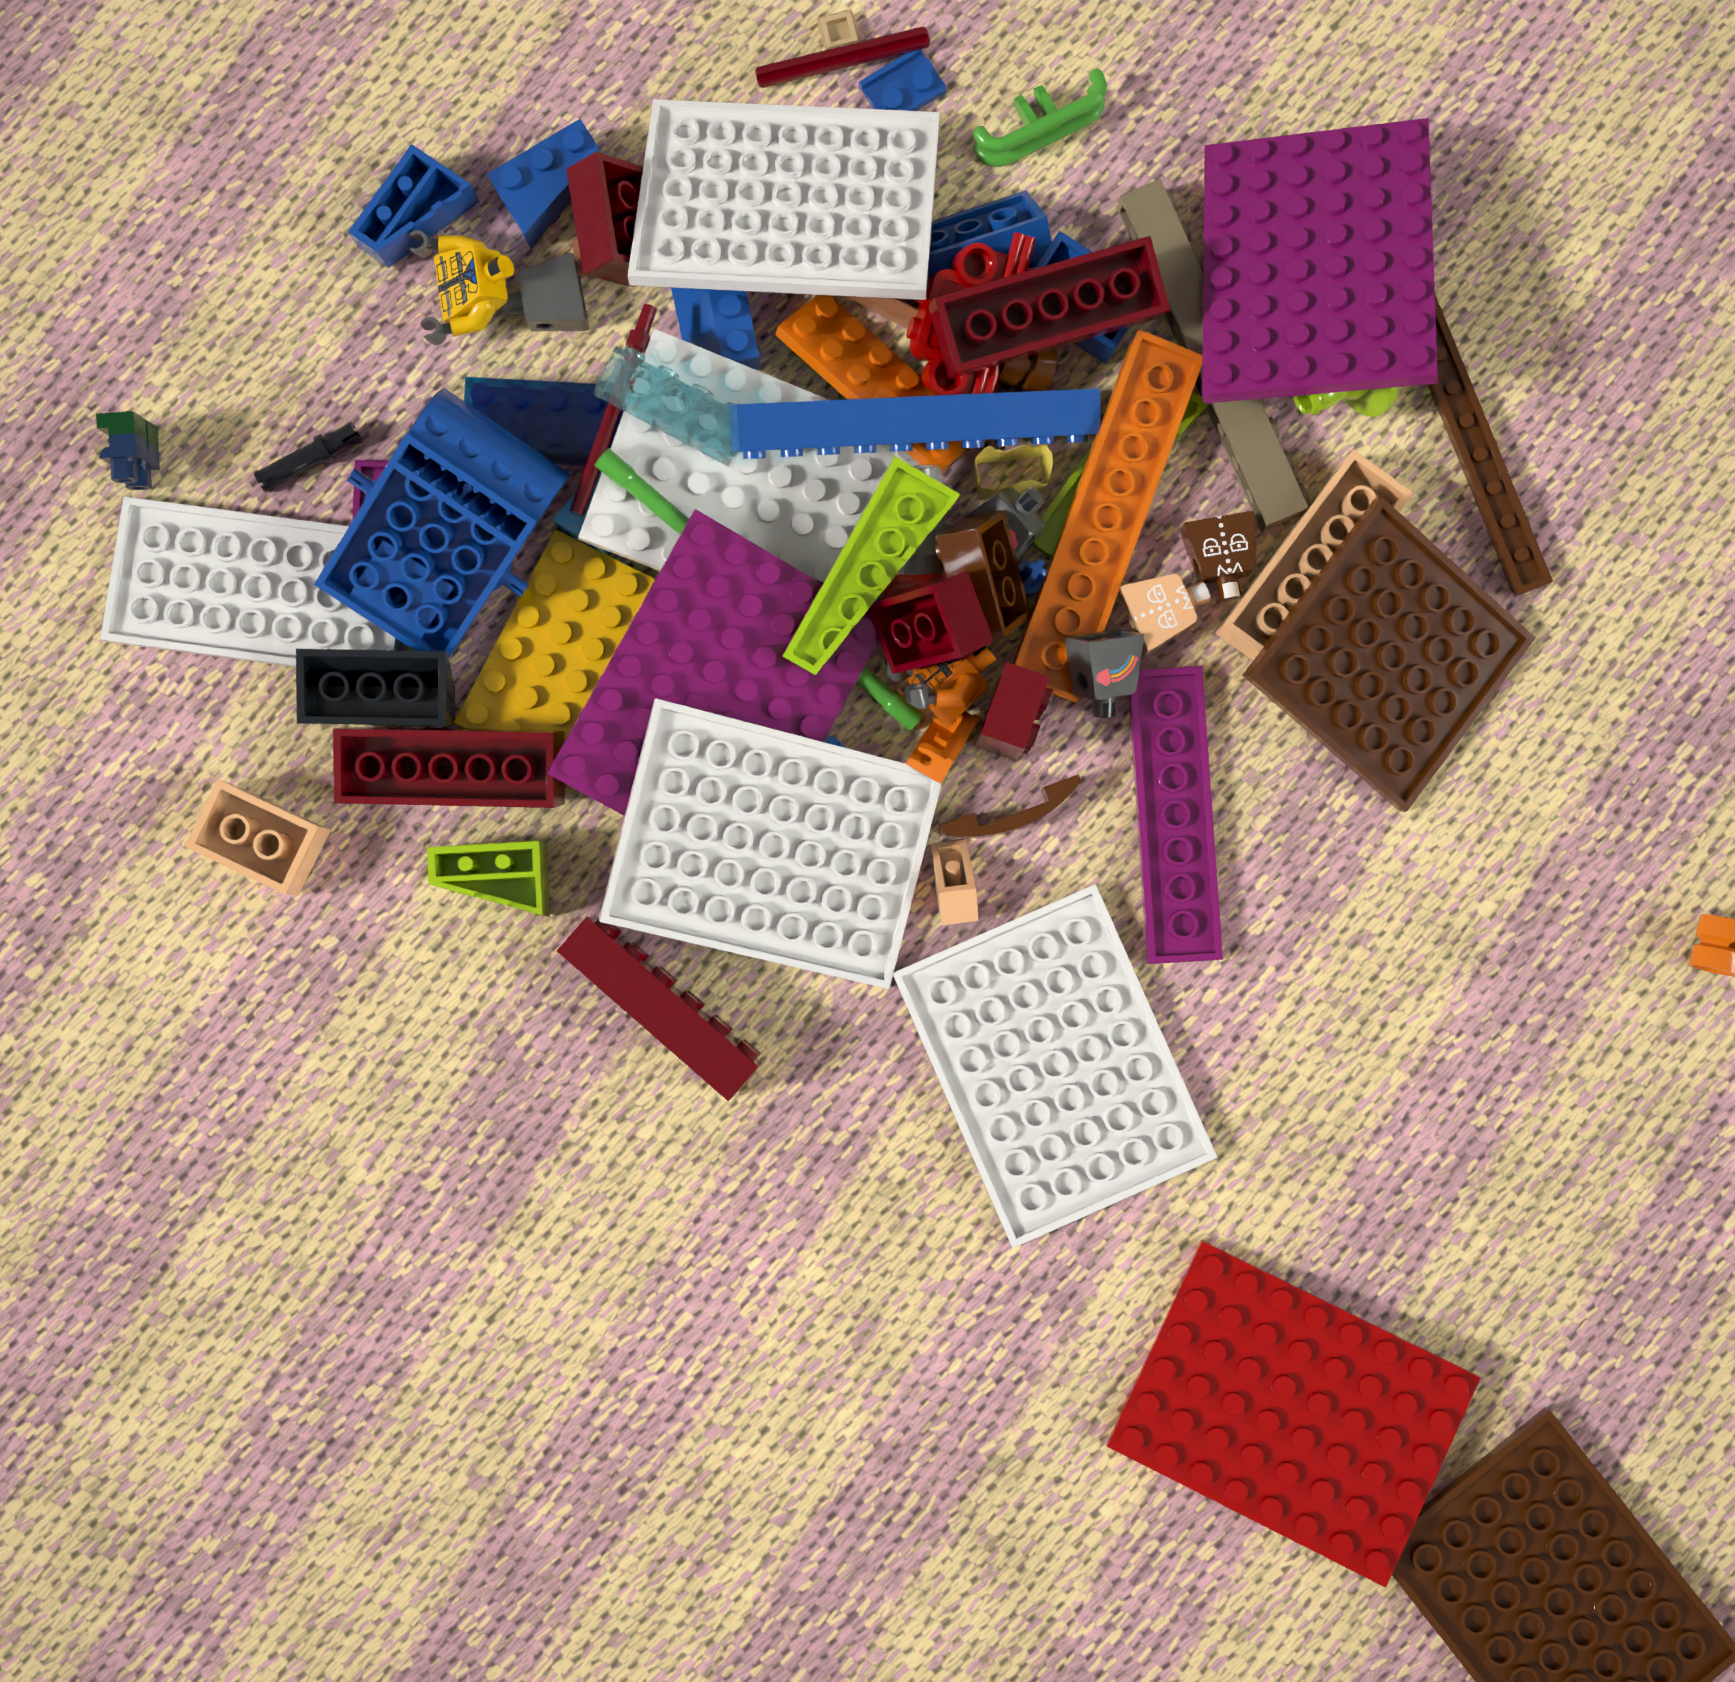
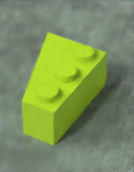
M527 841L427 847L429 885L550 917L546 843Z

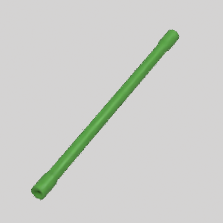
M608 448L594 466L619 487L631 493L680 535L689 518L637 475L629 464ZM864 667L856 684L879 702L885 711L909 731L913 729L922 718L923 713L913 705L908 704L902 695L894 692Z

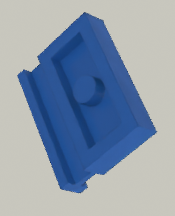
M922 49L902 55L859 81V88L873 109L917 111L947 93L946 85L929 59H926Z

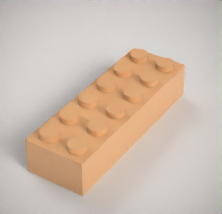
M1353 449L1332 474L1309 508L1292 528L1215 634L1253 661L1375 498L1383 497L1400 512L1414 492Z

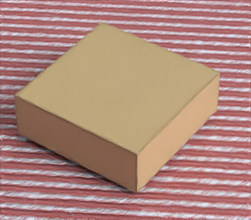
M852 9L817 18L824 50L860 42Z

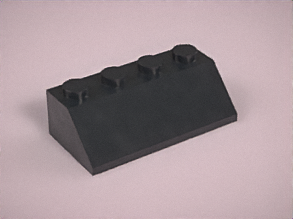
M296 649L298 724L455 725V684L447 651Z

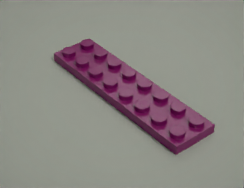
M1202 666L1139 670L1137 690L1133 694H1129L1147 964L1223 960Z

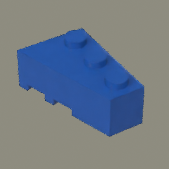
M581 118L487 173L495 192L530 249L537 244L538 239L549 226L558 220L561 216L560 214L571 202L566 169L592 153L600 152L599 147Z
M411 144L348 233L359 249L387 268H390L412 252L410 248H417L424 243V239L415 240L411 238L409 234L412 231H422L431 238L480 201L469 182Z

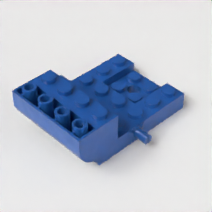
M442 388L429 401L411 429L406 432L378 479L373 481L357 470V468L351 472L347 482L366 493L364 503L314 585L415 651H447L448 658H450L493 591L503 585L519 597L525 592L529 584L510 572L513 560L524 543L532 535L571 474L449 390ZM399 587L403 589L408 597L407 603H395L390 597V588Z

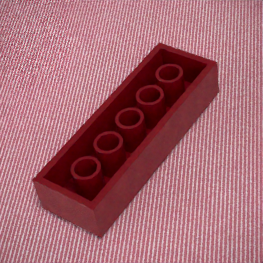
M1151 236L935 297L928 306L949 380L1159 319L1171 310Z
M390 727L334 728V803L555 808L565 805V783L550 776L547 772L565 741V731Z
M586 916L558 948L557 952L727 1101L731 1100L762 1065V1062L757 1059L761 1052L746 1039L741 1040L740 1043L729 1034L733 1028L717 1014L710 1018L701 1009L705 1006V1003L690 990L683 993L674 986L677 979L664 967L656 966L653 968L647 963L646 960L649 954L635 942H623L618 937L622 931L616 925L599 921V918Z

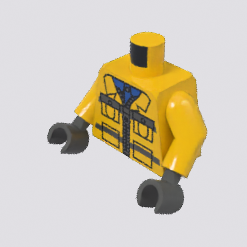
M412 231L409 234L411 238L415 240L424 239L422 247L417 249L410 248L416 255L425 258L431 255L434 250H439V254L434 256L443 323L445 324H441L434 317H426L420 323L422 328L428 331L436 330L432 334L424 335V338L433 345H440L446 340L448 334L456 337L484 330L494 313L507 302L508 295L505 279L514 273L512 261L507 256L501 255L498 251L488 249L484 242L468 236L438 235V239H431L422 231Z

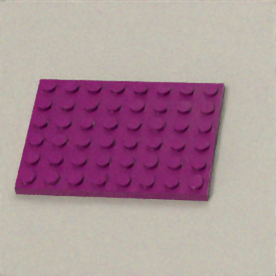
M1429 118L1205 145L1203 403L1438 384Z
M695 509L547 774L625 816L654 699L668 701L823 742L879 641L869 612L867 611L816 675L784 658L785 650L823 584Z

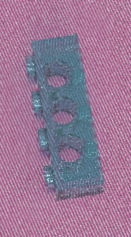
M618 346L615 347L595 386L593 395L728 466L736 453L732 451L729 405H734V403L726 402V404L715 400L712 398L713 393L701 385L693 384L691 387L680 381L679 375L668 367L660 365L656 368L645 362V356L633 348L625 347L623 350ZM634 378H643L650 384L651 390L647 393H638L633 390L630 381ZM669 396L679 397L683 401L684 409L679 412L669 410L665 405V398ZM702 414L712 415L716 419L718 427L714 430L703 428L699 423V416Z

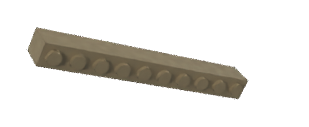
M1160 178L1122 194L1117 205V211L1131 241L1151 236L1171 309L1164 316L1177 345L1203 355V259L1198 253L1194 254L1190 245L1191 235L1189 228L1184 221L1180 222L1175 211V197L1170 189H1165ZM1202 367L1195 383L1201 397ZM1264 399L1209 403L1206 408L1250 508L1252 511L1254 510L1255 519L1261 532L1301 516L1309 508L1307 505L1309 496L1304 485L1297 483L1292 471L1294 470L1292 457L1287 450L1282 449L1277 438L1279 437L1278 426L1272 417L1267 416L1263 407Z

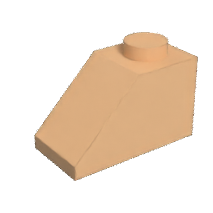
M967 839L930 844L941 924L950 925L979 921L976 885Z

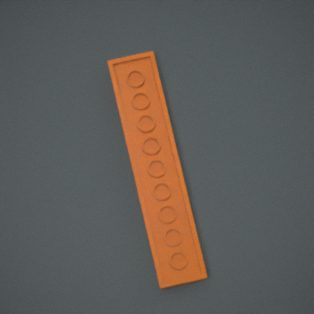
M1140 329L1134 331L1104 412L1098 434H1096L1050 559L1047 574L1043 578L1012 663L1049 676L1047 687L1053 689L1052 695L1072 703H1078L1080 696L1074 695L1071 689L1065 637L1103 632L1105 630L1202 367L1201 354Z

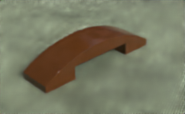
M1079 774L1043 787L1041 792L1045 803L980 827L975 814L972 813L939 825V832L943 836L953 838L978 839L1003 835L1021 829L1043 818L1059 806L1081 782Z

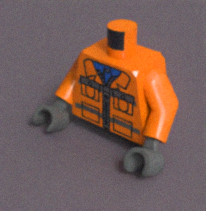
M984 646L961 658L892 674L886 657L885 666L887 676L892 681H902L907 676H911L907 679L911 685L905 687L907 703L918 709L929 707L947 728L987 690L989 684L980 673L994 662L996 658Z

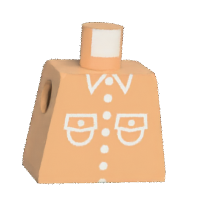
M1178 573L1121 586L1118 592V598L1133 632L1144 634L1143 656L1150 654L1193 627L1198 622V616L1194 608L1211 601L1210 593L1203 581L1185 588Z

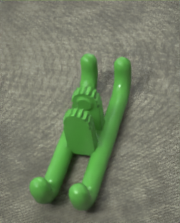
M1098 68L1093 69L1089 74L1092 85L1087 89L1088 95L1059 109L1056 108L1043 85L1034 88L1035 101L1043 114V117L1039 119L1023 95L1014 98V107L1024 126L1002 137H994L989 134L984 126H977L973 131L974 138L977 141L973 145L975 155L982 163L988 166H1006L1092 124L1100 117L1104 110L1107 82L1103 72Z

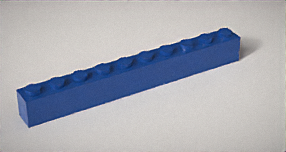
M1100 388L729 405L732 451L743 452V459L766 458V450H780L781 457L803 456V449L817 448V455L840 454V447L854 446V453H875L876 445L890 444V452L913 451L912 443L925 442L926 450L948 449V441H961L962 448L984 447L985 439H997V446L1019 445V438L1031 437L1032 444H1053V436H1066V443L1088 442V434H1098L1101 426Z

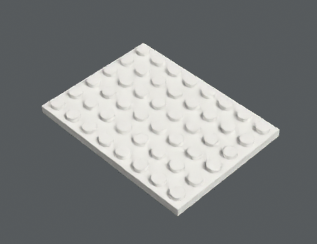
M653 99L628 269L629 285L926 300L940 112Z
M657 329L653 330L611 446V450L629 464L637 475L688 518L697 509L822 584L893 458L896 456L911 466L919 465L905 451L890 452V444L876 445L875 453H854V446L840 447V454L817 455V448L803 449V456L781 457L780 450H766V458L743 459V452L732 451L729 405L823 401L829 399ZM602 472L578 540L660 571L680 535L631 493L619 487Z
M654 699L599 921L890 989L892 973H894L942 783L934 781L905 763L668 701Z
M1096 884L892 973L1012 1248L1218 1158Z

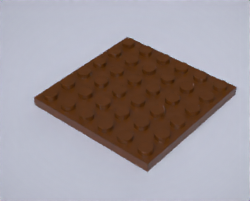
M1378 497L1372 501L1242 676L1397 810L1407 812L1536 637L1383 497Z

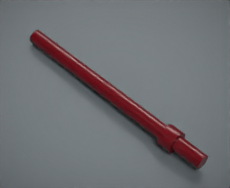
M643 304L635 330L632 329L629 332L625 343L628 347L570 508V512L583 517L600 472L594 465L609 447L642 353L646 352L651 338L649 332L657 313V308L652 305Z

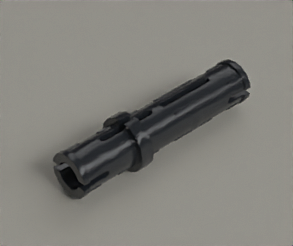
M350 421L325 436L319 434L313 437L314 441L260 470L254 471V476L258 484L263 483L261 488L267 493L270 489L324 461L327 463L334 461L335 455L356 444L362 443V438L358 431H354L355 426Z

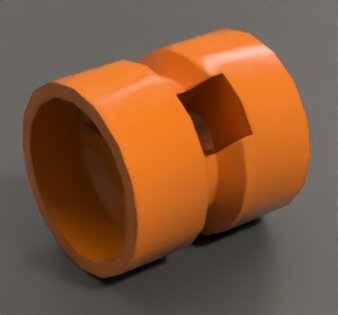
M1701 914L1696 930V936L1700 939V943L1692 947L1689 966L1715 974L1735 977V919Z

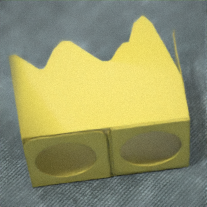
M1023 445L1007 452L987 446L974 459L978 500L991 499L1008 488H1014L1020 495L1028 487H1034L1040 493L1046 492L1053 466L1052 452L1046 445H1040L1035 448ZM1032 457L1042 458L1045 484L1030 480L1012 484L999 490L979 486L977 464Z

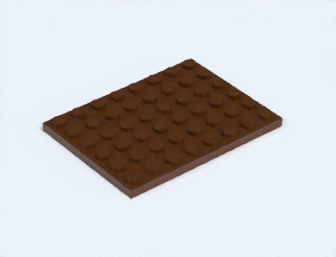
M1546 1407L1422 1507L1392 1573L1393 1578L1475 1682H1711L1735 1662V1642L1554 1414Z

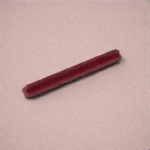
M922 26L759 66L755 69L757 83L760 88H765L928 48L930 46L929 33L927 28Z

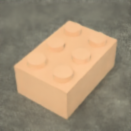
M217 780L185 847L283 894L299 896L331 830L239 786Z

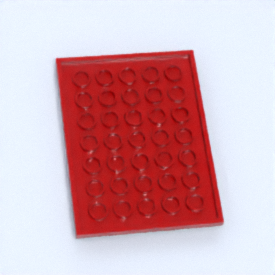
M1201 1240L1106 1446L1386 1588L1481 1377Z

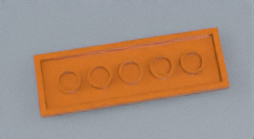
M816 295L778 325L775 335L846 399L938 396L929 392L918 373L830 295ZM948 441V449L926 450L925 442L912 443L913 451L905 452L920 465H938L943 474L971 448H962L961 441Z

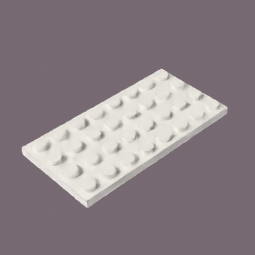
M123 496L100 640L110 643L296 667V649L398 650L399 645L398 639L314 585L349 526ZM399 587L390 588L389 594L391 599L397 604H405L406 592Z

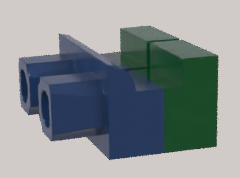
M134 411L97 413V429L109 435V447H105L101 451L99 459L110 464L111 480L116 483H125V487L132 491L152 489L151 470H160L158 427Z

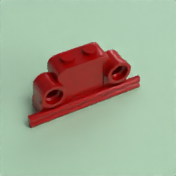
M1015 232L1008 255L994 251L984 243L969 244L954 255L951 261V269L938 271L928 277L926 300L916 299V302H919L920 305L917 316H913L909 322L906 338L910 339L909 347L912 355L919 360L928 362L922 371V381L929 392L936 395L995 393L1002 364L949 380L928 306L935 297L1028 271L1036 238Z

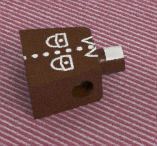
M1254 510L1185 522L1180 529V535L1198 583L1202 581L1205 584L1216 582L1221 602L1241 598L1242 594L1238 578L1250 576L1256 566Z

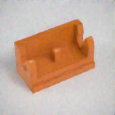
M964 711L956 721L946 728L935 715L905 764L941 784L981 716L975 713L972 715Z

